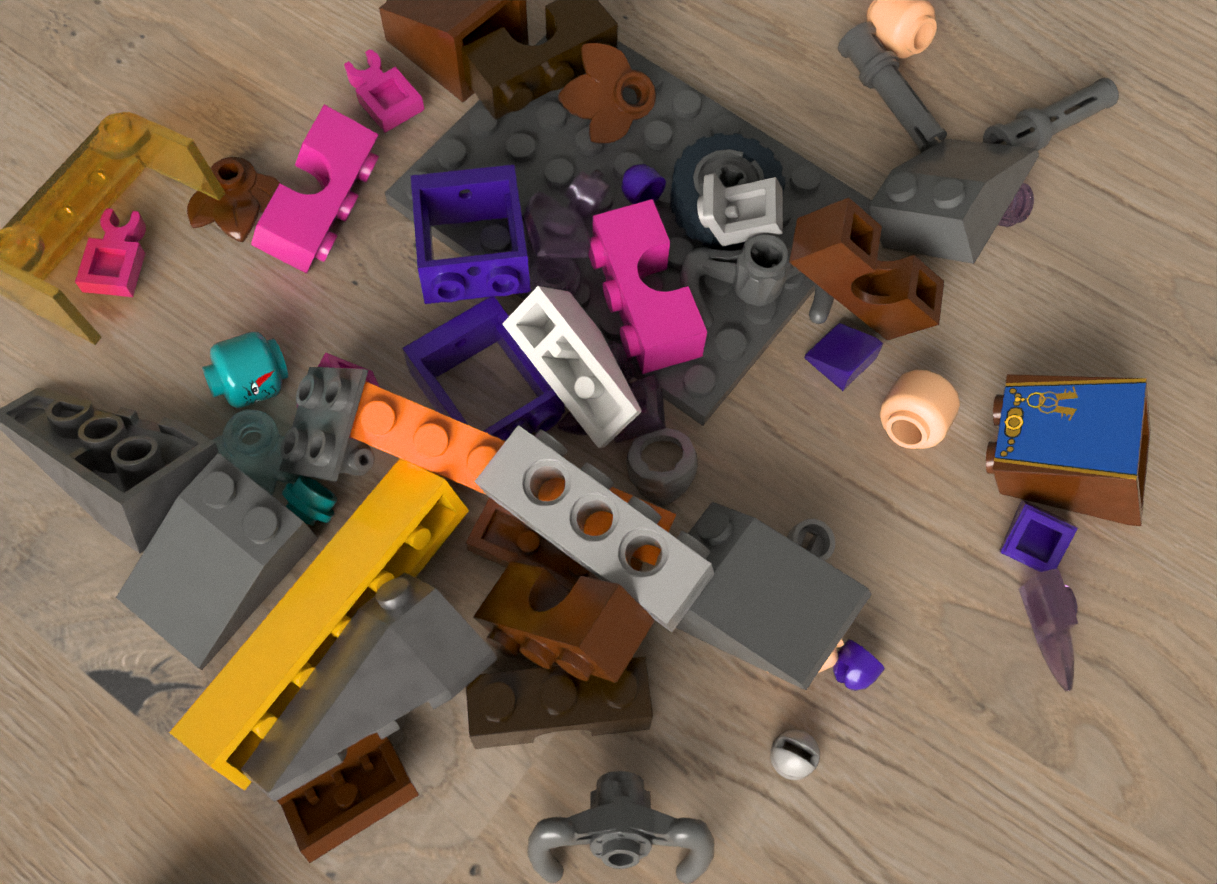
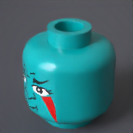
M256 331L215 343L210 349L212 364L202 367L212 396L224 395L227 402L236 408H242L275 397L281 391L282 380L289 376L277 341L274 338L266 340L261 333Z

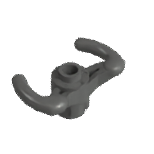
M763 234L748 239L741 250L724 251L701 247L689 251L685 255L680 272V288L689 286L706 329H709L714 323V317L703 301L699 287L700 276L706 274L712 278L732 283L736 295L745 303L763 306L773 303L782 293L786 280L801 273V271L789 263L792 247L787 248L782 240L773 235ZM816 283L809 318L815 324H822L828 318L834 298Z
M613 771L598 778L596 790L590 792V809L567 818L550 817L540 820L528 838L527 855L533 869L545 881L553 884L562 878L564 868L553 856L552 848L590 844L593 855L602 859L605 865L611 868L625 869L637 865L640 859L648 856L652 845L683 847L691 849V851L676 867V876L682 883L691 884L708 869L713 860L714 838L707 824L702 820L685 817L677 819L651 809L650 791L644 789V780L639 775L628 771Z

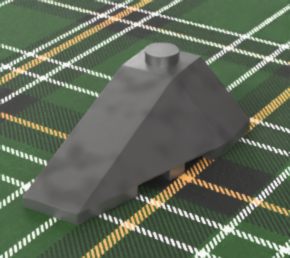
M41 388L32 390L0 409V430L106 531L139 554L145 551L177 497L218 452L216 442L179 420L166 417L159 423L141 420L136 410L121 407L116 413L94 409L91 401L88 399Z
M404 572L398 578L384 583L378 589L376 595L358 609L241 770L252 783L275 802L341 764L347 755V748L376 732L381 740L400 729L396 719L429 701L434 710L451 700L495 662L497 657L488 644L435 587Z

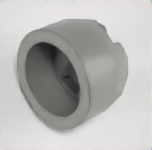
M807 519L790 530L787 538L800 546L807 532L814 535L806 550L822 560H827L833 554L835 537L830 527L824 522L817 519Z
M797 729L785 731L775 740L771 747V763L777 773L786 779L800 780L806 778L818 766L820 760L819 746L816 740L805 731ZM785 742L811 754L810 761L808 762L797 754L782 749Z

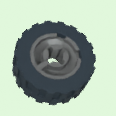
M715 133L712 137L705 138L704 136L697 139L694 145H688L683 150L682 157L680 159L677 158L674 165L670 207L671 212L676 216L675 222L679 228L682 227L686 231L687 236L693 240L701 241L702 245L707 247H721V250H731V247L743 248L745 242L722 246L709 228H704L701 224L697 210L698 197L703 196L704 175L716 173L725 188L776 177L783 188L784 196L786 182L785 177L782 176L783 167L780 161L774 158V153L768 147L765 148L760 145V141L754 138L742 137V134L723 135V133Z

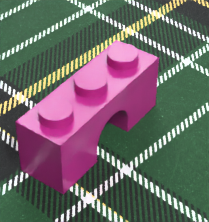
M324 104L301 145L295 166L317 179L322 191L315 194H301L279 184L256 225L251 245L306 274L315 258L325 262L338 236L330 231L336 218L346 222L359 195L351 191L357 178L366 183L379 159L378 155L371 152L379 134Z
M653 199L593 215V237L586 239L587 251L593 268L598 269L602 267L607 280L603 282V292L610 312L618 311L624 326L620 327V337L627 357L636 356L642 374L703 357L707 330L689 286L662 292L651 289L642 282V279L650 274L667 270L670 240Z

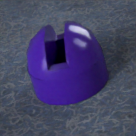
M633 165L625 171L621 188L624 196L632 205L651 199L655 203L664 192L666 180L654 168L648 165Z
M848 639L837 652L838 660L833 666L836 680L840 683H845L846 688L854 691L868 688L885 670V667L871 653L851 639Z

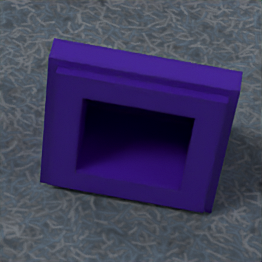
M838 323L805 354L804 359L839 389L844 391L877 359L883 342L874 336Z
M1022 500L999 552L1053 577L1078 528L1072 522Z

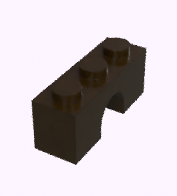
M556 0L546 5L547 42L533 46L521 44L515 41L506 29L502 27L461 47L465 81L495 120L510 112L523 109L529 102L552 90H560L570 81L585 74L581 56V47L584 44L601 43L617 49L618 23L598 0Z
M646 656L632 658L617 683L593 675L590 676L588 681H583L569 674L560 666H552L550 669L534 668L480 674L466 686L469 737L475 749L534 743L533 739L535 737L558 731L586 730L590 731L592 736L650 730L653 719Z

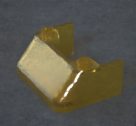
M131 112L113 113L105 117L0 230V294L96 345L102 338L100 334L60 289L44 280L101 218L103 212L112 206L146 167L220 201L226 193L194 140Z

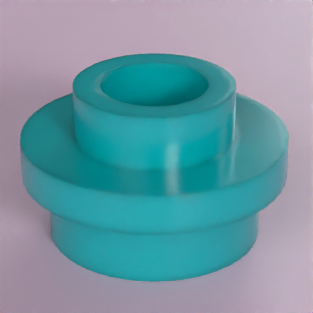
M300 475L294 484L288 483L282 491V495L288 501L286 508L306 524L314 525L317 520L328 523L335 514L332 508L338 500L337 497L327 487L310 477Z

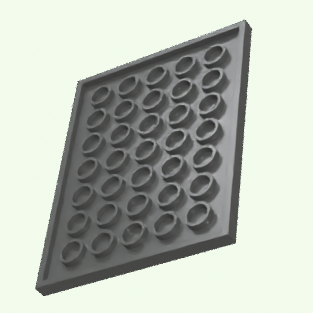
M546 35L536 45L547 42ZM617 41V49L625 55L631 69L643 72L653 82L656 100L652 110L643 118L633 120L627 134L616 142L607 144L591 142L589 137L590 120L572 115L564 108L558 99L562 89L552 90L529 102L523 109L510 112L496 120L481 100L476 102L385 192L387 204L414 222L411 175L515 165L531 292L516 295L525 300L537 286L569 291L600 329L618 366L702 426L814 292L815 283L801 272L786 280L782 293L773 303L756 306L747 304L736 295L732 283L712 278L706 274L700 276L699 287L703 301L714 317L712 327L706 329L707 336L703 357L642 374L636 356L628 358L620 337V327L624 326L618 311L611 313L607 306L603 292V282L607 280L602 267L598 269L593 268L586 246V239L593 237V215L632 205L624 196L621 188L625 171L633 165L645 164L654 168L666 180L664 192L654 204L670 240L667 270L650 274L642 279V282L651 289L662 292L680 289V272L685 255L689 251L701 247L721 250V247L712 246L710 248L702 245L701 241L693 240L687 236L686 231L682 227L679 228L675 222L676 216L671 212L670 207L672 175L677 158L680 159L682 157V152L688 145H694L697 139L704 136L705 138L712 137L715 133H723V135L742 134V137L754 138L760 141V145L765 148L768 147L774 153V158L780 161L783 167L782 176L785 177L786 182L783 196V234L775 235V237L782 240L787 248L792 247L797 218L849 197L872 217L868 206L872 200L620 41ZM625 88L623 90L624 100L629 104H636V92L631 88ZM464 189L460 192L468 193L470 192V190ZM507 218L431 226L432 236L462 257L512 251ZM731 247V250H724V251H736V250H741V249H743V248H740V247Z

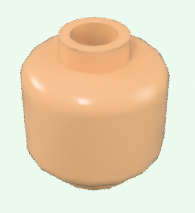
M873 0L866 14V22L873 23L877 28L876 37L887 51L895 52L898 58L905 59L923 52L930 45L936 34L935 9L928 0Z
M929 370L906 372L896 380L882 403L880 411L882 426L890 438L900 446L911 449L934 447L945 438L958 414L960 407L959 396L952 384L937 373Z

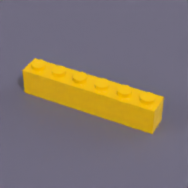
M399 458L169 733L208 766L245 791L252 782L245 776L241 768L358 609L373 598L378 589L389 580L398 578L404 572L416 578L469 512L446 479Z

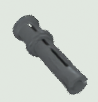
M863 22L856 25L843 36L839 42L838 51L842 57L850 58L859 70L861 83L870 89H876L913 139L921 153L939 143L935 137L943 141L947 136V132L939 125L898 70L900 66L898 56L895 52L885 49L875 35L877 28L873 23Z
M1104 77L1097 80L1094 84L1065 96L1041 110L1037 108L1024 109L1016 115L1015 120L1005 125L999 123L988 127L984 132L983 142L1000 144L1005 141L1007 145L1038 148L1039 151L1049 144L1053 135L1072 125L1078 124L1105 108L1114 106L1119 99L1117 86L1112 80ZM1076 105L1080 106L1079 109L1067 115L1064 113V111ZM1055 116L1056 120L1051 122L1050 119Z

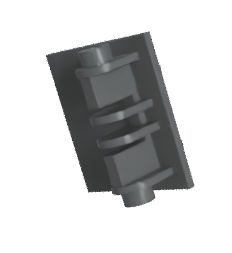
M309 367L308 374L302 379L297 389L296 402L298 408L292 428L287 431L281 444V456L283 459L279 471L337 482L339 473L362 476L371 469L374 464V455L371 448L363 442L349 438L368 370Z

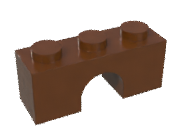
M849 197L797 218L789 263L884 339H894L939 325L944 280L915 255L895 261L877 260L882 226Z
M513 561L509 563L473 616L476 621L490 632L486 638L488 643L508 657L516 658L518 653H522L529 660L545 669H550L553 664H557L569 674L583 681H588L590 676L593 675L615 683L619 680L655 621L620 584L580 576L569 592L545 568Z

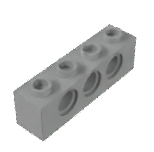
M518 425L474 482L488 497L600 580L620 584L658 623L670 632H673L715 575L712 563L706 560L710 551L701 542L684 531H680L675 538L661 528L657 523L662 517L639 498L633 496L627 503L610 491L614 485L613 481L593 465L586 462L579 469L564 458L568 450L545 431L539 430L534 437ZM553 478L565 480L564 491L558 498L552 501L539 500L538 493L543 483ZM605 511L613 515L612 525L604 534L590 536L584 533V524L591 514ZM644 545L658 547L662 551V558L654 569L640 572L631 567V557L639 547Z

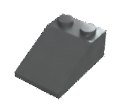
M946 138L892 169L868 205L872 218L882 226L880 237L882 247L974 264L1038 159V148Z
M218 453L177 497L116 598L197 668L203 670L319 538L304 521Z
M711 502L688 534L701 542L710 551L706 560L712 563L715 575L676 628L801 689L807 690L872 594L866 586L755 517Z

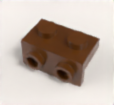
M376 732L348 747L347 755L341 764L277 801L283 809L300 852L311 863L419 796V793L388 736L381 740Z

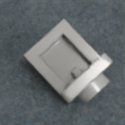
M716 173L704 175L703 196L698 197L697 200L699 219L703 227L709 228L722 246L746 242L752 237L763 234L773 236L783 234V188L776 177L725 188Z

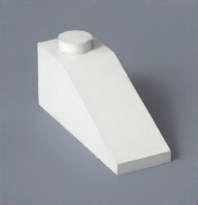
M537 286L502 323L598 448H604L642 412L600 329L569 291Z

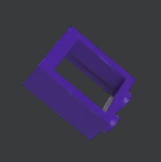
M515 165L411 175L417 267L425 304L531 292L528 256ZM464 189L470 190L468 193H461L460 191ZM500 218L508 219L511 252L434 260L431 226Z
M493 296L404 346L402 349L409 373L437 412L468 425L436 378L497 342L531 387L537 398L483 431L505 441L518 425L530 434L533 432L537 434L539 430L546 432L559 422L562 414L565 413V404L502 323L509 315Z

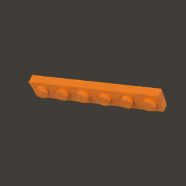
M367 381L364 384L350 433L351 438L481 493L484 492L474 481L505 443V440ZM553 478L543 483L538 493L539 500L552 501L558 498L564 491L565 480ZM615 487L610 489L611 492L627 503L633 497V495ZM640 499L662 517L657 525L669 533L676 514ZM605 511L591 514L584 524V533L590 536L604 534L612 525L613 515ZM644 545L639 547L632 557L655 566L661 550L653 545Z

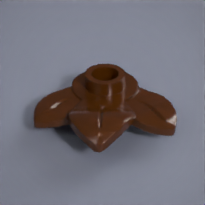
M601 43L584 44L581 47V56L586 74L570 81L560 91L558 99L572 115L590 120L589 137L591 142L600 144L613 143L627 134L633 120L643 118L652 110L656 100L655 87L646 74L631 69L622 51ZM625 88H631L636 92V104H629L624 100L623 90Z
M227 157L221 159L209 169L206 176V184L190 198L187 206L189 222L192 228H200L216 222L218 227L229 237L238 242H243L253 228L259 212L263 213L281 183L275 177L256 173L253 165L243 158Z

